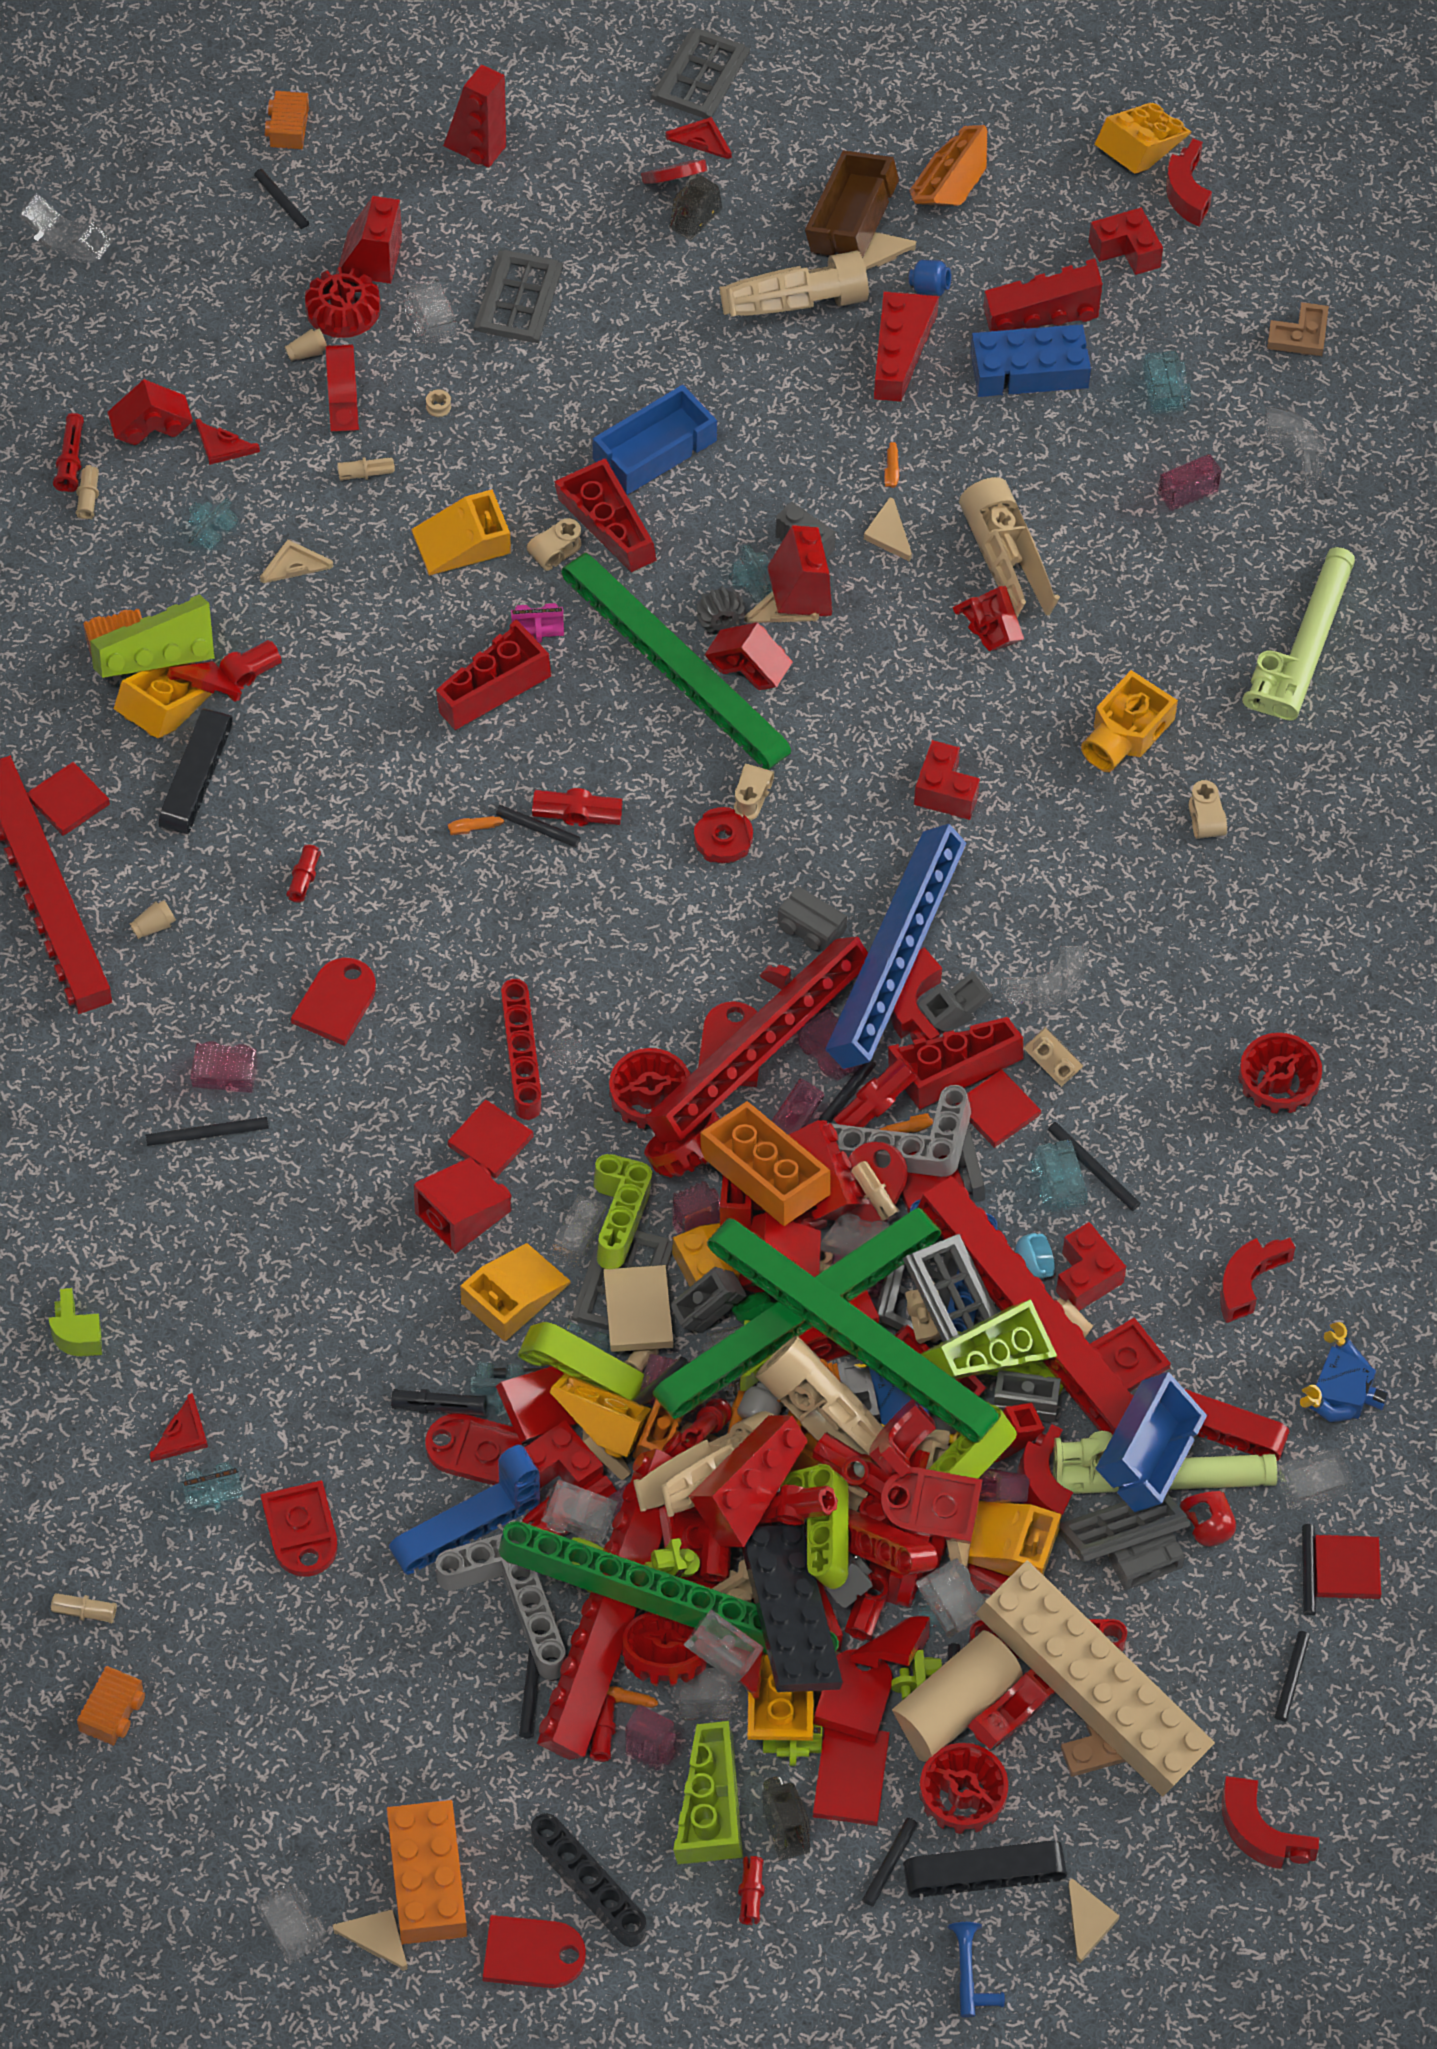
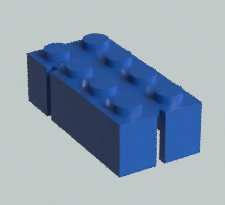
M1083 324L972 333L970 354L978 397L1003 395L1005 374H1009L1008 395L1089 388L1091 366L1088 350L1086 349Z
M681 385L593 438V460L598 462L606 458L623 490L628 495L690 458L692 450L698 453L716 442L717 420L684 385Z
M1169 1372L1142 1380L1095 1469L1112 1488L1119 1487L1117 1493L1134 1512L1162 1504L1195 1440L1192 1436L1198 1434L1207 1414Z

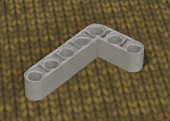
M950 1085L942 1090L930 1136L838 1124L832 1125L838 1135L836 1143L840 1151H844L848 1158L862 1144L885 1142L901 1152L906 1161L908 1172L943 1177L949 1176L957 1170L969 1124L971 1107L966 1090L959 1085ZM954 1103H960L957 1106H951ZM948 1129H954L951 1132H945ZM853 1144H859L854 1148H849ZM887 1151L878 1152L876 1155L877 1164L882 1168L887 1167L891 1161L890 1154ZM917 1151V1153L914 1155H908L911 1152ZM942 1155H947L946 1158L938 1159Z
M502 1534L440 1553L435 1561L436 1575L439 1586L444 1590H458L503 1576L540 1676L549 1680L560 1678V1668L566 1659L565 1647L537 1572L509 1563L500 1556L498 1549ZM479 1559L487 1560V1561L484 1562V1563H476V1562H475V1561H477V1560H479ZM450 1568L456 1569V1571L451 1573L445 1572V1570ZM523 1576L527 1579L518 1581L515 1578ZM529 1603L537 1604V1606L532 1608L526 1607L525 1605ZM537 1630L547 1631V1633L542 1635L536 1634L534 1632ZM548 1657L557 1658L554 1662H548L545 1659Z

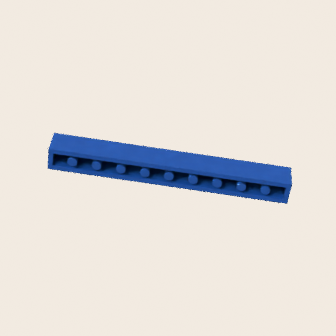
M950 824L922 832L825 1050L843 1069L871 1061L967 844Z

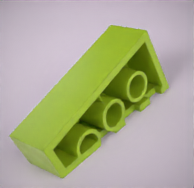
M200 594L191 597L189 601L180 605H172L166 608V611L152 617L149 615L139 619L140 622L131 626H123L90 640L93 669L102 678L215 659L210 605Z
M1031 1299L1008 1307L921 1354L954 1379L1037 1364L1057 1357Z
M729 1721L696 1724L689 1763L690 1769L684 1789L685 1796L682 1812L680 1811L677 1839H675L673 1849L677 1864L743 1858L734 1740Z

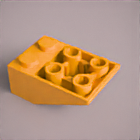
M1150 102L1106 117L1094 145L1134 174H1137L1152 167L1190 135L1192 131L1187 129L1179 119L1172 118L1166 114L1161 106Z
M493 489L466 496L411 529L429 576L511 554L510 531Z
M526 1243L483 1265L460 1285L461 1304L505 1342L571 1284V1281Z
M979 1501L968 1563L1011 1576L1028 1560L1044 1575L1059 1531L1061 1514L1029 1504Z

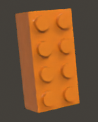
M748 1101L701 1131V1152L704 1159L783 1226L830 1195V1170Z
M446 1800L387 1807L401 1944L467 1937L453 1801Z

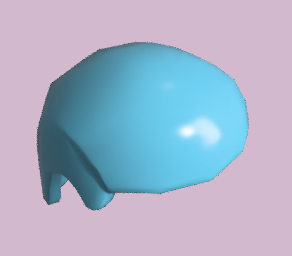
M1031 1233L1021 1237L1016 1244L1015 1253L1023 1257L1026 1267L1034 1277L1043 1279L1053 1276L1055 1273L1054 1256L1046 1236Z

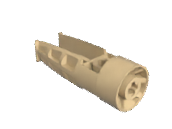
M859 251L829 256L828 267L808 270L807 268L797 266L719 287L724 315L731 314V317L814 307V301L833 297L838 306L866 302L869 296L866 268Z
M992 477L974 483L962 493L959 504L998 587H1007L1018 618L1026 603L1013 568L1016 563H1020L1046 615H1050L1060 596H1054L1040 554L1006 480Z
M794 1336L780 1347L756 1373L755 1377L801 1421V1425L817 1441L821 1439L824 1433L828 1432L859 1453L869 1455V1449L876 1436L883 1429V1426L857 1396L832 1374L799 1336ZM857 1461L854 1464L855 1474L863 1477L865 1474L864 1466Z
M767 1411L758 1412L734 1424L728 1434L708 1443V1440H704L657 1467L641 1480H634L640 1511L665 1505L667 1515L671 1517L674 1516V1513L695 1507L689 1495L768 1415L774 1414Z

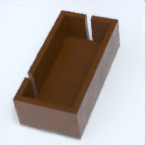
M842 151L805 228L811 253L831 256L835 255L836 252L842 254L859 251L862 258L864 257L887 208L888 198L892 197L899 182L894 157Z

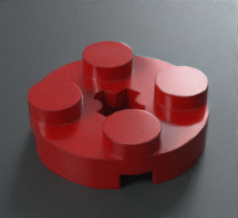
M717 807L708 810L694 827L695 846L704 859L709 862L730 863L748 855L753 842V827L750 820L744 814L742 817L740 814L735 813V809L729 807ZM720 831H725L726 835H731L727 839L717 837Z

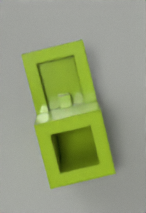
M60 1289V1301H55V1317H49V1325L54 1343L60 1350L69 1355H102L99 1314L75 1315L73 1289Z

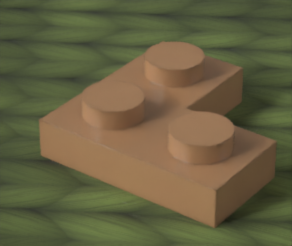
M1301 302L1298 324L1271 320L1267 349L1322 356L1329 306Z
M1086 1722L1089 1737L1061 1744V1750L1071 1777L1126 1762Z

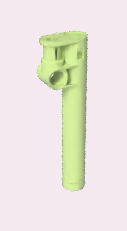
M1339 547L1328 551L1290 655L1275 651H1264L1259 655L1251 679V690L1246 692L1242 699L1244 705L1249 709L1289 721L1298 717L1355 562V557L1350 551Z
M1098 1431L1089 1438H1082L1080 1442H1061L1060 1438H1055L1053 1477L1056 1481L1072 1491L1073 1494L1117 1492L1119 1487L1112 1488L1095 1469L1113 1435L1107 1431ZM1264 1454L1262 1456L1240 1455L1185 1458L1169 1490L1252 1487L1262 1484L1263 1486H1276L1275 1454Z

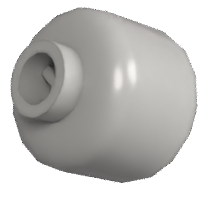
M757 1383L756 1386H752L745 1391L737 1413L742 1419H746L761 1411L779 1415L783 1403L778 1402L777 1398L762 1383Z

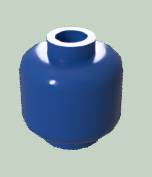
M919 260L914 269H911L909 272V284L914 287L916 294L941 296L945 290L950 288L951 270L940 260Z

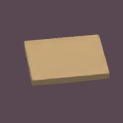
M666 1265L604 1269L611 1352L673 1348Z

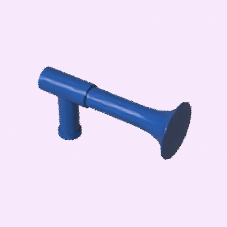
M976 1922L949 1924L947 1926L948 1929L956 1934L959 1943L960 2016L975 2017V2006L1004 2007V1992L975 1993L972 1940L975 1932L981 1929L982 1925Z

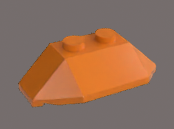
M985 125L963 126L958 131L959 135L950 139L934 154L909 190L915 204L958 206L966 200L968 194L978 183L979 178L987 168V128Z

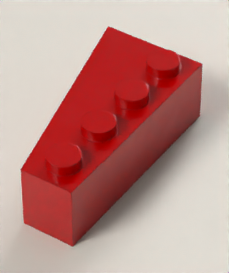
M1096 259L1087 260L1086 266L1073 269L1072 265L1061 268L1062 273L1046 277L1045 273L1034 276L1035 278L1025 284H1022L1019 280L985 290L983 309L989 331L1030 329L1051 324L1059 326L1066 322L1079 320L1087 322L1098 318L1103 283Z
M1008 1017L972 1025L970 1030L963 1032H954V1030L942 1033L943 1037L927 1041L925 1037L913 1040V1044L899 1047V1044L888 1046L889 1066L901 1056L918 1074V1077L904 1090L919 1110L939 1101L942 1090L950 1085H959L965 1088L1024 1059L1023 1036Z
M768 1415L689 1495L720 1546H745L808 1440L793 1416Z

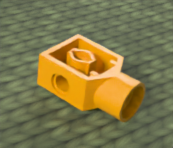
M1130 670L1096 707L1095 730L1081 744V751L1089 763L1103 772H1111L1126 755L1141 757L1175 720L1178 700Z

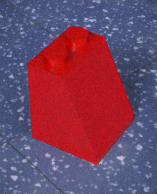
M379 196L371 197L347 232L338 266L343 267L344 273L349 274L353 268L359 270L360 276L366 274L372 278V281L391 284L402 243L399 199Z
M792 525L767 566L777 612L798 615L817 613L819 616H831L830 573L819 527Z
M471 1157L423 1178L414 1184L415 1214L455 1254L511 1212L512 1196L510 1191L503 1184L500 1183L498 1185L491 1178L489 1170L481 1163L478 1165Z
M767 1212L753 1217L751 1232L813 1277L820 1274V1230L811 1228V1223L798 1219L783 1226ZM740 1273L739 1282L744 1290L752 1293L765 1292Z

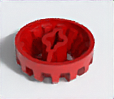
M338 267L334 275H331L326 270L321 273V279L316 277L310 282V288L305 292V310L308 321L316 330L320 328L323 334L331 337L348 338L360 335L369 330L376 323L380 315L379 288L373 284L372 278L369 275L363 274L360 276L357 269L352 268L350 273L346 274L343 271V267ZM349 283H355L357 286L353 287ZM331 284L330 293L323 295L324 288ZM361 291V296L355 303V293Z
M1270 1033L1258 1037L1247 1046L1241 1058L1238 1080L1239 1083L1243 1084V1094L1248 1098L1253 1097L1256 1107L1261 1108L1264 1104L1271 1107V1113H1278L1280 1108H1286L1288 1113H1293L1296 1111L1297 1106L1306 1107L1310 1104L1312 1097L1317 1095L1322 1077V1063L1316 1050L1304 1039L1288 1033ZM1263 1070L1266 1074L1263 1075L1262 1082L1258 1085V1075ZM1297 1074L1299 1088L1294 1093L1290 1088L1293 1077ZM1286 1092L1290 1097L1276 1099L1269 1095Z
M643 1048L626 1054L615 1064L610 1075L609 1097L612 1100L613 1110L621 1113L624 1122L630 1123L631 1120L635 1121L638 1128L644 1129L645 1125L648 1124L645 1119L648 1114L638 1112L633 1106L640 1105L652 1111L690 1076L688 1068L676 1055L662 1049Z
M713 1110L681 1141L660 1142L655 1135L644 1150L646 1158L657 1173L669 1178L673 1176L681 1177L687 1170L693 1172L699 1164L707 1163L701 1152V1131L720 1118L715 1110Z
M651 1612L644 1613L633 1619L623 1632L622 1656L624 1657V1664L641 1681L650 1677V1681L654 1686H658L660 1681H669L670 1687H674L678 1679L688 1683L695 1675L697 1676L705 1670L706 1662L710 1660V1634Z
M971 1743L950 1744L941 1748L926 1761L920 1777L919 1798L924 1804V1812L928 1817L933 1816L937 1820V1826L943 1829L945 1825L955 1828V1833L963 1834L965 1829H974L975 1832L982 1831L984 1825L988 1823L993 1824L997 1820L999 1813L1005 1808L1008 1794L1006 1770L1001 1761L984 1747ZM964 1787L968 1788V1789H965L963 1792L958 1791V1790H963ZM940 1790L948 1793V1799L953 1805L949 1811L941 1802ZM972 1807L977 1810L976 1813L968 1816L954 1814L957 1808L968 1809Z

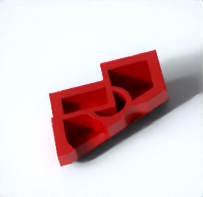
M999 586L979 597L969 598L952 607L956 615L963 613L971 622L968 628L973 634H977L980 637L982 644L988 651L1001 649L1024 640L1006 586Z
M913 1616L901 1621L853 1651L850 1655V1662L878 1668L882 1660L909 1666L917 1650H923L929 1638L930 1617Z

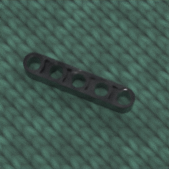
M205 708L201 710L159 816L160 828L184 834L190 833L191 829H189V826H193L201 806L198 803L203 801L210 783L208 779L211 780L219 761L217 756H221L229 736L226 733L231 731L232 715Z
M548 1813L536 1816L531 1824V1840L534 1848L620 1943L628 1947H635L641 1944L646 1936V1917L643 1912L557 1817ZM545 1829L554 1832L550 1837H542L538 1833ZM563 1853H571L575 1856L570 1861L559 1858ZM585 1876H591L596 1879L592 1884H584L580 1880ZM606 1900H614L618 1905L613 1908H606L602 1903ZM633 1923L639 1926V1929L635 1932H629L623 1927Z
M1043 1841L911 1857L903 1862L908 1896L912 1898H919L920 1894H923V1897L953 1894V1890L956 1893L985 1890L987 1886L988 1889L1018 1886L1017 1883H1020L1021 1886L1048 1883L1050 1879H1053V1882H1057L1067 1877L1063 1848L1059 1841Z

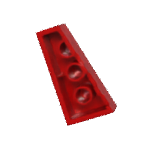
M481 64L463 87L443 146L469 158L474 164H482L488 168L506 147L505 75Z
M884 291L874 399L902 402L915 366L930 335L933 323L936 321L939 296Z
M606 458L554 481L558 500L630 572L657 561L654 543Z
M517 619L509 625L510 629L505 634H499L492 640V645L483 653L479 651L472 657L473 662L466 668L461 667L436 689L439 713L454 730L551 677L549 653Z

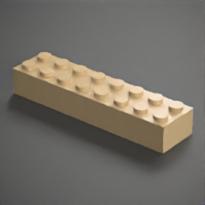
M1028 1560L976 1612V1615L1115 1749L1162 1797L1214 1745L1215 1742Z

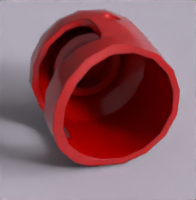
M1224 1492L1200 1493L1181 1501L1179 1507L1193 1523L1195 1529L1192 1535L1199 1544L1206 1547L1218 1546L1227 1542L1234 1535L1236 1520ZM1205 1502L1208 1504V1509L1212 1516L1210 1519L1199 1524L1195 1512H1189V1510L1198 1503Z

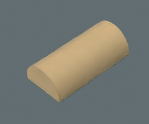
M983 1630L895 1706L892 1711L919 1760L926 1762L936 1752L947 1746L967 1729L975 1717L992 1706L1023 1676V1672L1010 1649L995 1635Z

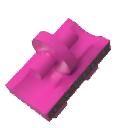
M556 603L545 604L542 608L531 609L527 605H517L515 610H511V623L517 619L533 637H536L539 643H542V637L564 636L563 607H558Z

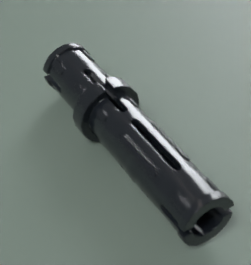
M394 1389L391 1397L392 1409L419 1410L421 1414H427L428 1411L485 1416L488 1408V1398L485 1395L433 1393L429 1389H421L420 1391Z

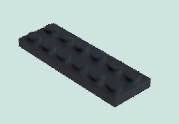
M803 1525L756 1526L745 1546L741 1548L777 1692L840 1690L843 1681L817 1579L809 1573L807 1568V1540Z

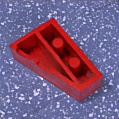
M817 1120L789 1134L792 1139L830 1170V1195L816 1204L817 1209L812 1211L815 1220H833L864 1204L862 1200L864 1195L863 1189L857 1179L853 1180L849 1171L851 1163L846 1153L840 1151L836 1143L838 1135L831 1123L828 1124L826 1120Z

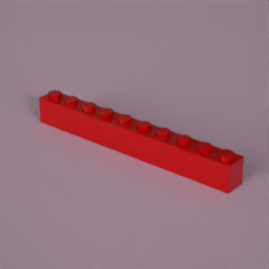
M11 755L1 758L0 842L5 841L7 845L4 848V853L8 864H15L17 870L14 871V877L18 887H24L27 894H24L23 897L28 911H35L37 917L33 918L36 930L39 935L44 934L47 941L43 942L46 954L49 959L54 957L57 963L53 965L58 982H65L67 988L63 989L66 1001L69 1006H75L78 1015L111 1004L110 986Z
M858 936L834 940L645 1117L660 1142L681 1141L860 973L868 952Z
M951 1176L923 1193L918 1208H921L941 1230L940 1236L943 1240L960 1234L989 1296L1001 1311L1031 1299L1057 1354V1357L1043 1361L1056 1378H1061L1060 1383L1097 1429L1099 1431H1107L1113 1435L1134 1396L1123 1385L1119 1374L1107 1366L1103 1361L1100 1351L1092 1347L1084 1338L1081 1328L1077 1324L1072 1323L1066 1316L1062 1305L1057 1300L1052 1299L1045 1290L1041 1279L1036 1276L1034 1277L1026 1267L1023 1257L1011 1249L1007 1244L1004 1234L993 1227L988 1221L985 1211L975 1205L962 1184H958Z
M653 1449L640 1453L633 1464L634 1473L632 1479L623 1492L622 1497L624 1501L622 1507L613 1520L612 1527L614 1529L603 1551L642 1565L645 1562H651V1554L654 1550H658L663 1536L659 1508L665 1507V1505L640 1511L633 1481L636 1479L641 1480L673 1457L658 1449ZM591 1591L589 1598L582 1606L581 1614L583 1616L579 1627L571 1637L572 1646L569 1655L561 1665L559 1683L551 1693L549 1711L539 1726L540 1736L537 1741L538 1745L568 1760L585 1756L622 1652L623 1632L626 1626L633 1620L637 1607Z

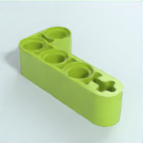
M604 1154L597 1158L593 1184L599 1193L614 1197L598 1239L597 1262L605 1269H616L623 1265L649 1199L652 1170L647 1164L613 1154Z
M549 1322L531 1325L517 1354L522 1360L532 1365H551L563 1373L631 1401L640 1394L646 1380V1376L637 1369Z
M990 1404L997 1411L999 1420L979 1443H975L961 1434L931 1465L929 1470L978 1479L1015 1440L1016 1430L1002 1410Z
M826 1464L793 1471L786 1476L781 1486L796 1485L803 1488L827 1485L834 1489L835 1496L838 1499L837 1509L832 1511L830 1515L807 1518L808 1571L827 1588L837 1589L848 1578V1483Z

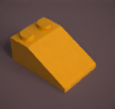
M186 663L141 671L122 680L113 709L122 714L128 721L144 729L149 735L159 739L175 731L212 693L192 687V682L184 679L170 680L167 677L170 667L189 665Z
M720 1223L699 1226L673 1237L672 1255L689 1287L713 1267L733 1271L739 1280L740 1273L717 1257L707 1245L708 1239L720 1227Z
M566 1373L552 1386L550 1391L598 1446L605 1448L604 1451L607 1454L618 1458L622 1456L627 1457L637 1446L652 1410Z
M764 1655L759 1698H753L752 1694L748 1691L747 1740L813 1741V1691L777 1692L768 1655Z

